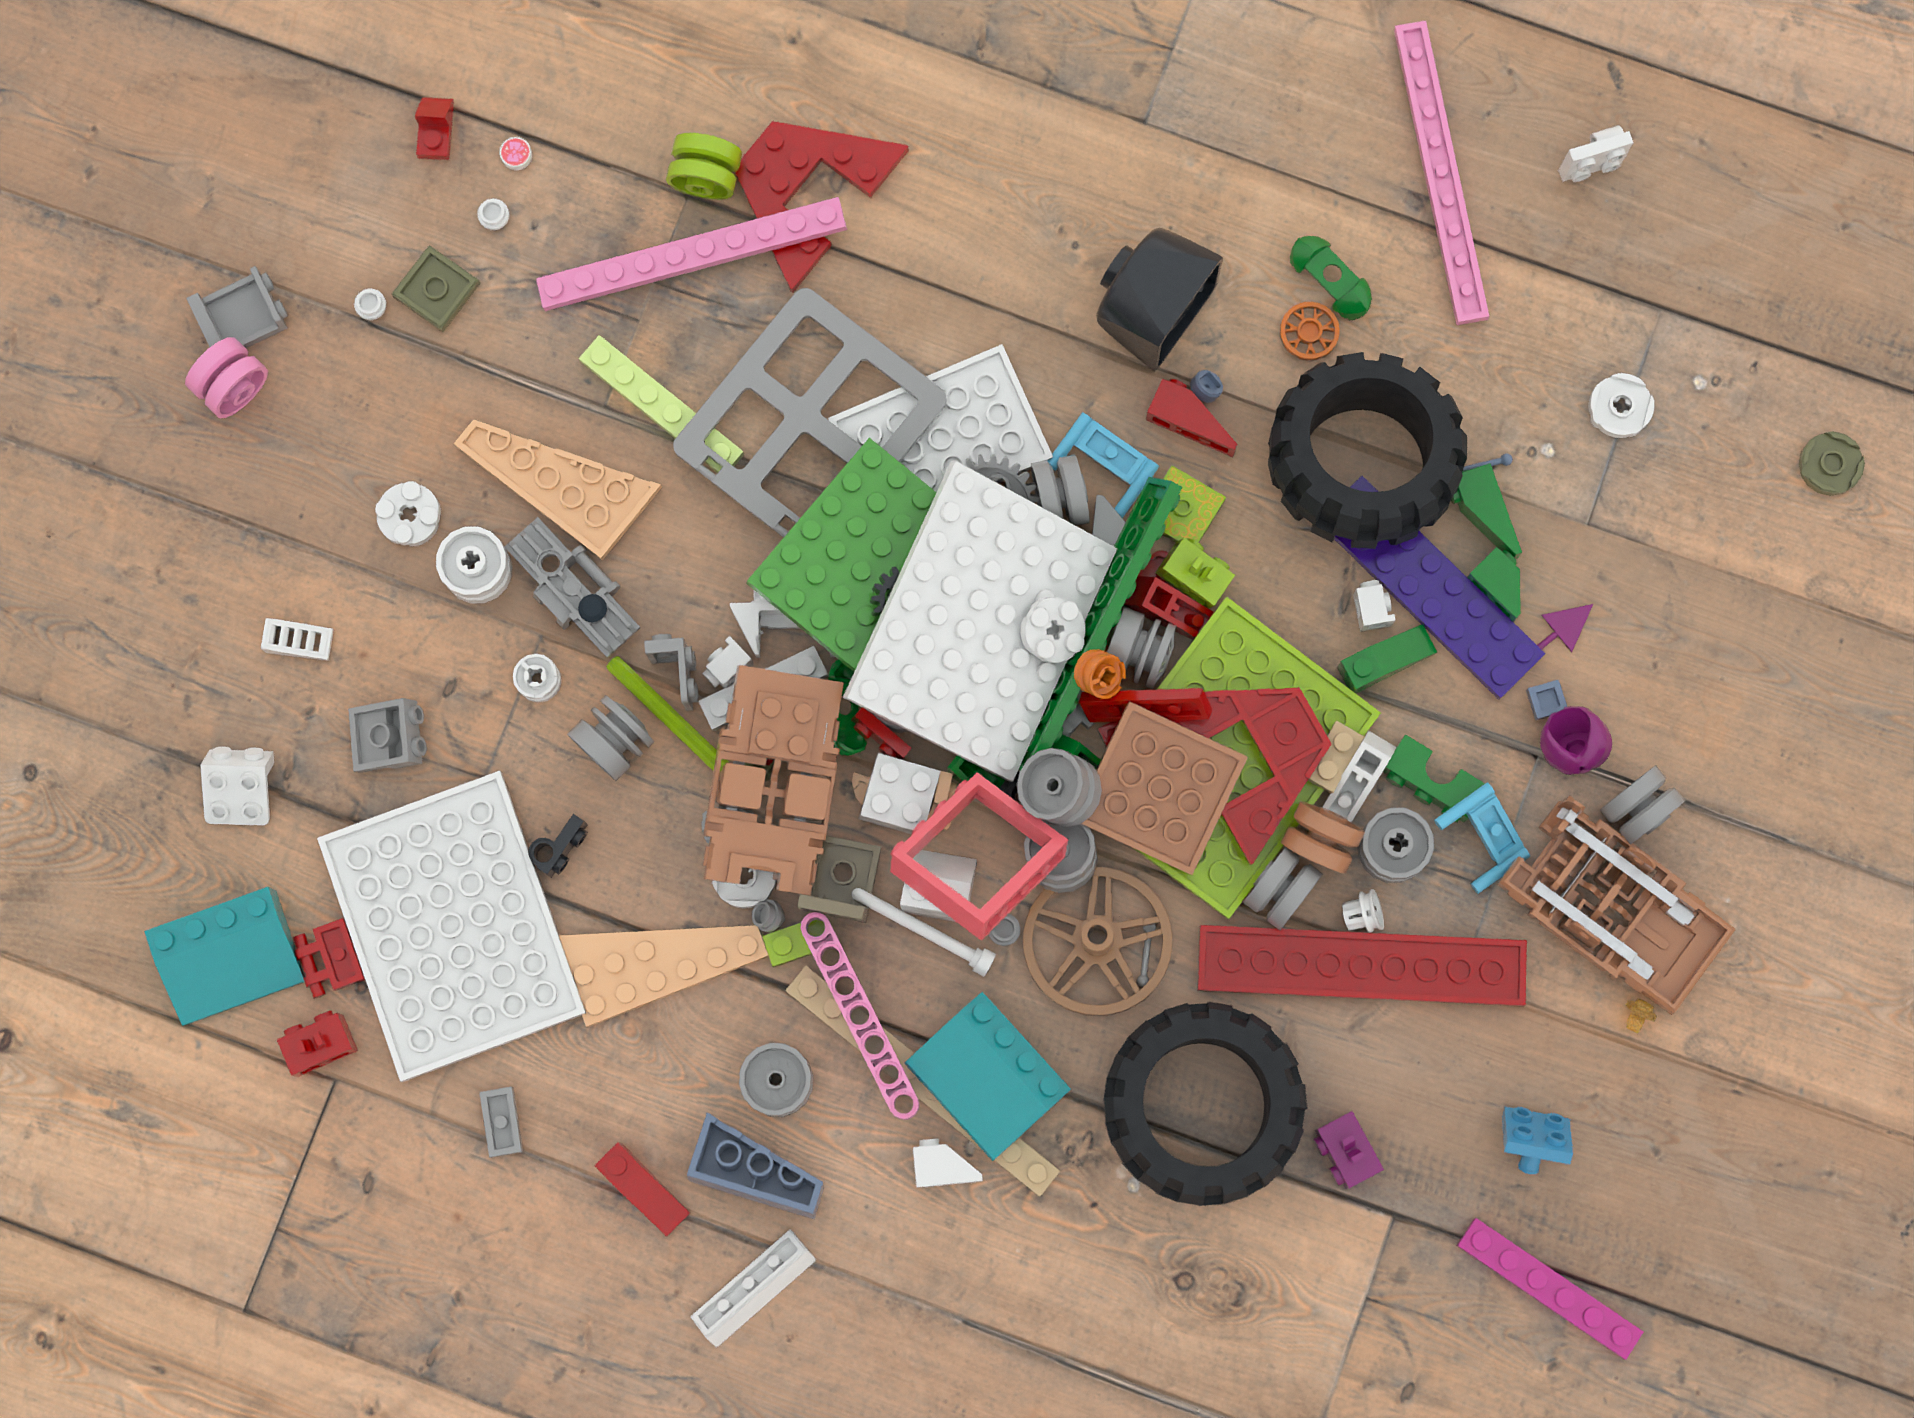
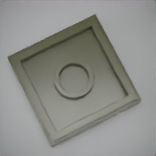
M429 245L393 291L392 296L437 329L444 332L481 283L473 275Z

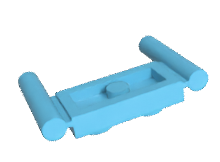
M1083 412L1053 452V458L1048 460L1053 470L1056 471L1059 457L1067 456L1072 447L1076 446L1077 449L1121 480L1130 484L1131 486L1114 508L1122 518L1140 495L1148 477H1153L1160 467Z
M1488 782L1434 820L1438 828L1443 830L1464 814H1467L1491 859L1496 862V866L1470 883L1477 894L1500 879L1515 858L1521 857L1525 861L1531 857L1495 795L1494 789Z

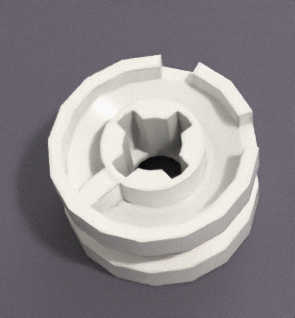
M532 654L525 656L519 660L513 672L515 687L530 701L538 703L548 701L560 690L562 682L560 671L552 660L544 655ZM536 673H541L543 681L540 684L532 682V677Z

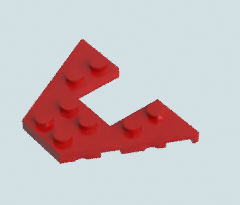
M772 121L741 158L740 166L734 173L758 219L788 211L785 207L786 204L821 162L871 198L907 154L909 147L899 143ZM823 236L772 250L792 293H794L832 246L831 241Z
M1300 687L1205 691L1204 693L1212 707L1210 719L1171 720L1207 738L1215 736L1242 720L1271 770L1273 778L1226 803L1221 813L1249 865L1255 862L1277 826L1296 800L1298 794L1315 771L1317 765L1332 745Z

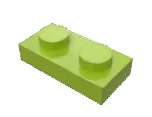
M821 920L812 921L808 925V934L814 937L822 935L825 931V923ZM801 923L762 936L773 968L812 955L802 934Z

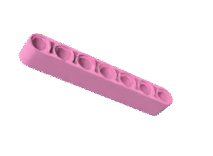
M809 913L801 922L802 934L890 1111L895 1117L902 1120L913 1118L919 1110V1100L831 923L821 913ZM814 920H821L825 923L823 934L817 937L809 935L807 931L808 925ZM828 949H835L840 954L838 963L833 966H827L822 962V955ZM843 978H850L854 981V990L849 995H841L837 992V983ZM858 1007H864L869 1011V1019L862 1025H856L851 1020L853 1010ZM874 1036L880 1037L884 1042V1048L878 1054H870L866 1051L867 1040ZM886 1066H894L898 1069V1079L892 1084H885L880 1078V1073ZM903 1095L911 1097L914 1103L912 1110L906 1114L897 1112L895 1108L897 1098Z

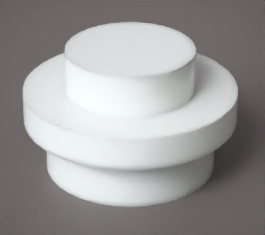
M499 199L484 201L478 209L479 222L489 230L501 229L509 220V210L506 204Z
M365 289L356 296L354 307L361 318L375 320L385 312L386 299L376 289Z

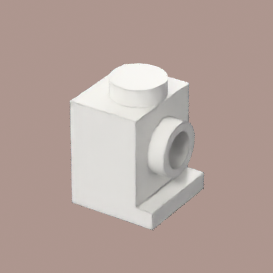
M1379 580L1361 583L1360 588H1356L1353 594L1360 632L1391 627L1395 622V615H1388L1387 613L1391 611L1389 593L1383 592L1382 584H1379Z
M731 636L725 640L727 643L725 649L720 647L709 656L707 660L710 663L702 673L714 687L719 684L723 688L731 686L735 682L738 665L749 667L754 665L752 659Z

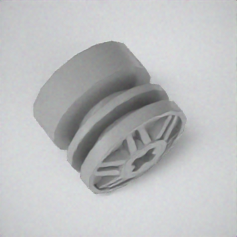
M1125 607L1107 652L1119 657L1118 659L1124 663L1126 670L1129 665L1135 667L1134 683H1139L1143 671L1149 672L1145 687L1153 689L1156 682L1164 674L1175 645L1174 633L1176 625L1169 623L1164 636L1158 635L1157 632L1161 620L1156 619L1149 631L1144 630V614Z
M605 695L600 702L610 712L605 716L596 707H593L591 711L599 723L594 727L588 722L581 720L567 735L600 768L617 781L631 767L623 753L629 750L636 756L641 757L643 753L634 742L639 739L649 748L654 741L649 736L645 725L629 709Z

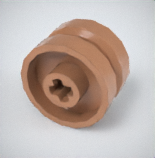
M1300 801L1293 816L1297 823L1309 829V831L1298 827H1288L1281 844L1317 864L1340 873H1346L1353 858L1347 850L1338 846L1337 843L1351 848L1358 847L1365 831L1333 811Z

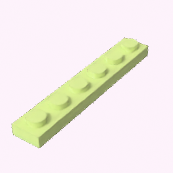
M600 335L579 358L582 364L675 439L696 414ZM715 428L705 439V444L733 466L744 455V452ZM710 457L705 461L717 473L722 468Z

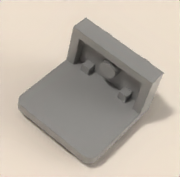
M670 634L653 635L652 640L644 641L646 656L652 664L678 662L681 702L686 711L693 710V702H698L699 700L697 683H695L694 678H691V671H696L695 651L692 650V646L687 645L684 638H672Z

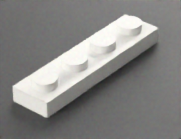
M814 646L766 668L767 670L819 679L828 677V673ZM734 684L699 700V704L712 731L728 725L725 722L728 703L732 702Z

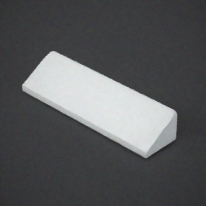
M790 1229L690 1317L704 1336L715 1347H718L812 1265L816 1258Z

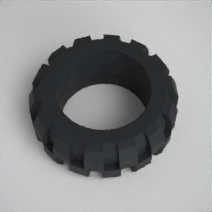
M1364 352L1337 356L1335 365L1330 367L1325 362L1319 363L1300 376L1299 384L1286 391L1276 409L1268 442L1270 446L1268 467L1272 485L1281 490V503L1295 520L1307 519L1313 524L1311 532L1330 542L1334 541L1335 536L1351 539V548L1376 549L1378 541L1389 540L1390 545H1398L1417 537L1419 529L1423 526H1433L1447 511L1452 497L1457 493L1467 460V435L1460 428L1463 417L1453 397L1450 394L1442 396L1437 391L1440 385L1437 379L1421 367L1415 373L1402 367L1403 358L1380 353L1378 361L1365 360ZM1353 410L1378 412L1399 422L1413 436L1422 456L1423 469L1411 481L1395 489L1380 492L1353 489L1338 482L1323 469L1313 452L1310 436L1321 423L1339 413Z
M1208 1001L1202 1004L1185 1003L1165 1009L1162 1013L1146 1020L1128 1036L1114 1057L1106 1077L1103 1097L1104 1122L1111 1145L1114 1146L1123 1162L1122 1164L1138 1182L1140 1181L1156 1192L1155 1194L1177 1203L1181 1202L1198 1206L1223 1205L1246 1198L1261 1188L1266 1187L1284 1170L1283 1168L1292 1154L1296 1153L1304 1132L1303 1121L1305 1110L1307 1109L1306 1087L1300 1077L1297 1067L1298 1061L1287 1042L1284 1044L1271 1030L1272 1027L1253 1013L1247 1014L1232 1008L1233 1005ZM1201 1043L1217 1045L1228 1049L1250 1066L1260 1083L1264 1099V1114L1260 1130L1249 1148L1229 1163L1218 1166H1198L1181 1161L1169 1154L1156 1141L1148 1127L1143 1099L1149 1074L1163 1056L1182 1046Z

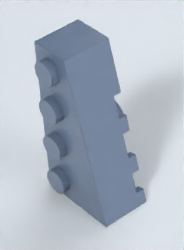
M707 1112L687 1172V1178L690 1182L815 1219L824 1190V1184L821 1180L791 1162L784 1160L761 1144L759 1145L744 1136L743 1133L726 1125Z

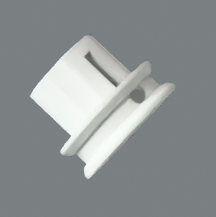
M1371 889L1367 894L1360 892L1359 899L1342 903L1343 916L1349 931L1366 927L1368 932L1372 933L1375 928L1379 930L1384 929L1383 913L1379 898L1374 889Z

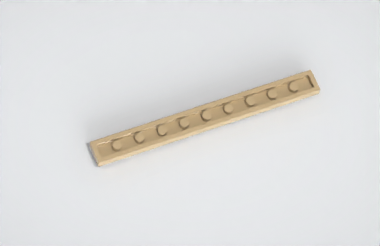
M805 966L785 991L860 1051L827 982L809 967ZM859 1008L854 1009L851 1014V1020L856 1025H862L869 1019V1016ZM884 1029L917 1098L980 1148L904 1064L914 1052ZM871 1037L866 1042V1051L870 1054H878L884 1048V1042L880 1037ZM886 1066L882 1069L897 1081L899 1076L897 1068ZM1020 1138L994 1160L1039 1197L1060 1172L1059 1169Z

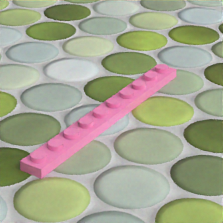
M1426 21L1395 26L1394 33L1456 325L1488 320L1489 312Z
M836 197L536 278L543 309L548 311L847 230L840 199Z

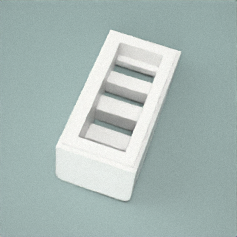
M266 618L261 649L265 653L329 661L334 630L332 628ZM277 629L281 630L278 645L274 644ZM289 631H294L292 647L287 646ZM303 633H308L305 649H300ZM316 634L321 635L319 651H313Z

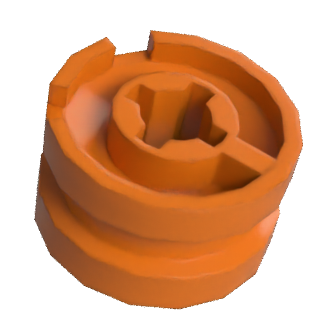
M1088 650L1082 654L1076 663L1074 679L1081 688L1080 690L1101 699L1111 698L1122 688L1120 682L1122 678L1125 679L1126 677L1124 663L1118 659L1119 657L1103 650Z

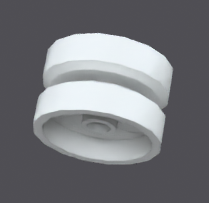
M463 527L451 532L441 542L436 554V569L442 582L458 599L468 603H486L498 598L507 589L512 577V561L507 549L491 531L481 527ZM475 563V568L471 569L472 564Z

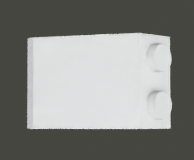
M921 850L913 858L970 901L977 859ZM904 883L900 903L903 912L954 921Z

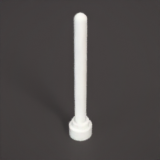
M856 888L852 891V898L969 961L968 965L973 967V972L983 977L986 975L996 956L995 953L986 948L974 950L861 888Z

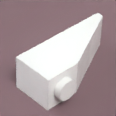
M1368 731L1342 774V778L1334 793L1329 795L1323 808L1333 811L1352 822L1391 759L1396 747Z

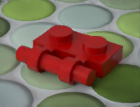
M344 918L312 929L316 942L309 944L305 933L293 937L296 946L294 953L296 959L301 960L306 975L303 979L306 988L310 987L313 999L326 995L322 983L330 980L334 991L365 980ZM321 953L326 968L321 971L317 970L313 955Z

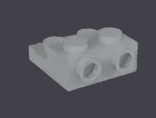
M400 698L348 709L354 772L363 773L384 768L398 769L422 764V756L426 754L427 746L424 738L420 737L419 724H422L424 721V713L422 708L417 705V701Z

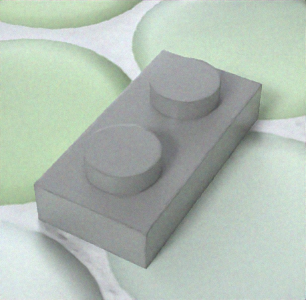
M514 1087L479 1092L489 1157L523 1152Z

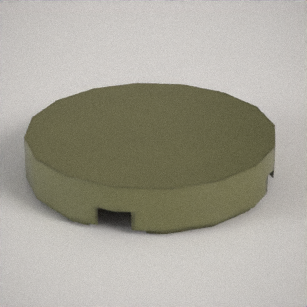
M1832 431L1810 439L1801 451L1798 464L1801 477L1807 486L1817 493L1832 496L1843 494L1857 484L1863 475L1865 466L1864 456L1862 457L1859 450L1860 447L1856 441L1846 434Z

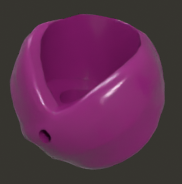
M1568 706L1550 714L1541 731L1540 748L1548 764L1566 775L1585 774L1601 766L1610 756L1612 737L1606 724L1590 709L1583 706Z

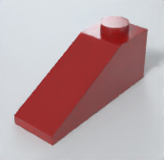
M1162 378L1148 409L1146 420L1233 457L1238 444L1197 396L1187 389L1185 383L1176 379L1168 381Z
M1137 576L1135 591L1124 602L1125 606L1143 613L1144 617L1153 622L1156 619L1161 620L1160 625L1166 628L1169 623L1176 625L1175 632L1192 640L1195 639L1214 613L1162 580L1148 576Z
M617 1142L594 1165L666 1237L690 1214L622 1143Z

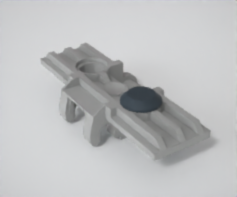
M538 517L505 546L511 555L539 584L533 593V597L539 604L544 603L557 617V623L563 630L567 629L570 625L569 622L573 620L607 658L640 629V626L612 597L620 589V585L616 581L612 582L586 554L587 549L583 545H579L570 552ZM548 556H555L560 560L559 568L554 572L543 570V561ZM576 562L601 588L595 594H592L569 570Z

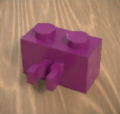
M1353 1111L1315 1130L1317 1137L1313 1139L1320 1154L1322 1156L1328 1155L1333 1167L1329 1168L1338 1186L1343 1184L1346 1189H1350L1384 1170Z

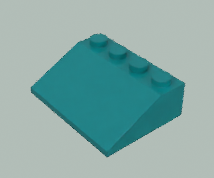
M270 887L262 888L144 931L154 963L182 1026L304 983L303 978L305 975L300 960L296 959L294 953L296 948L277 891Z
M983 991L904 1063L992 1161L1071 1090Z

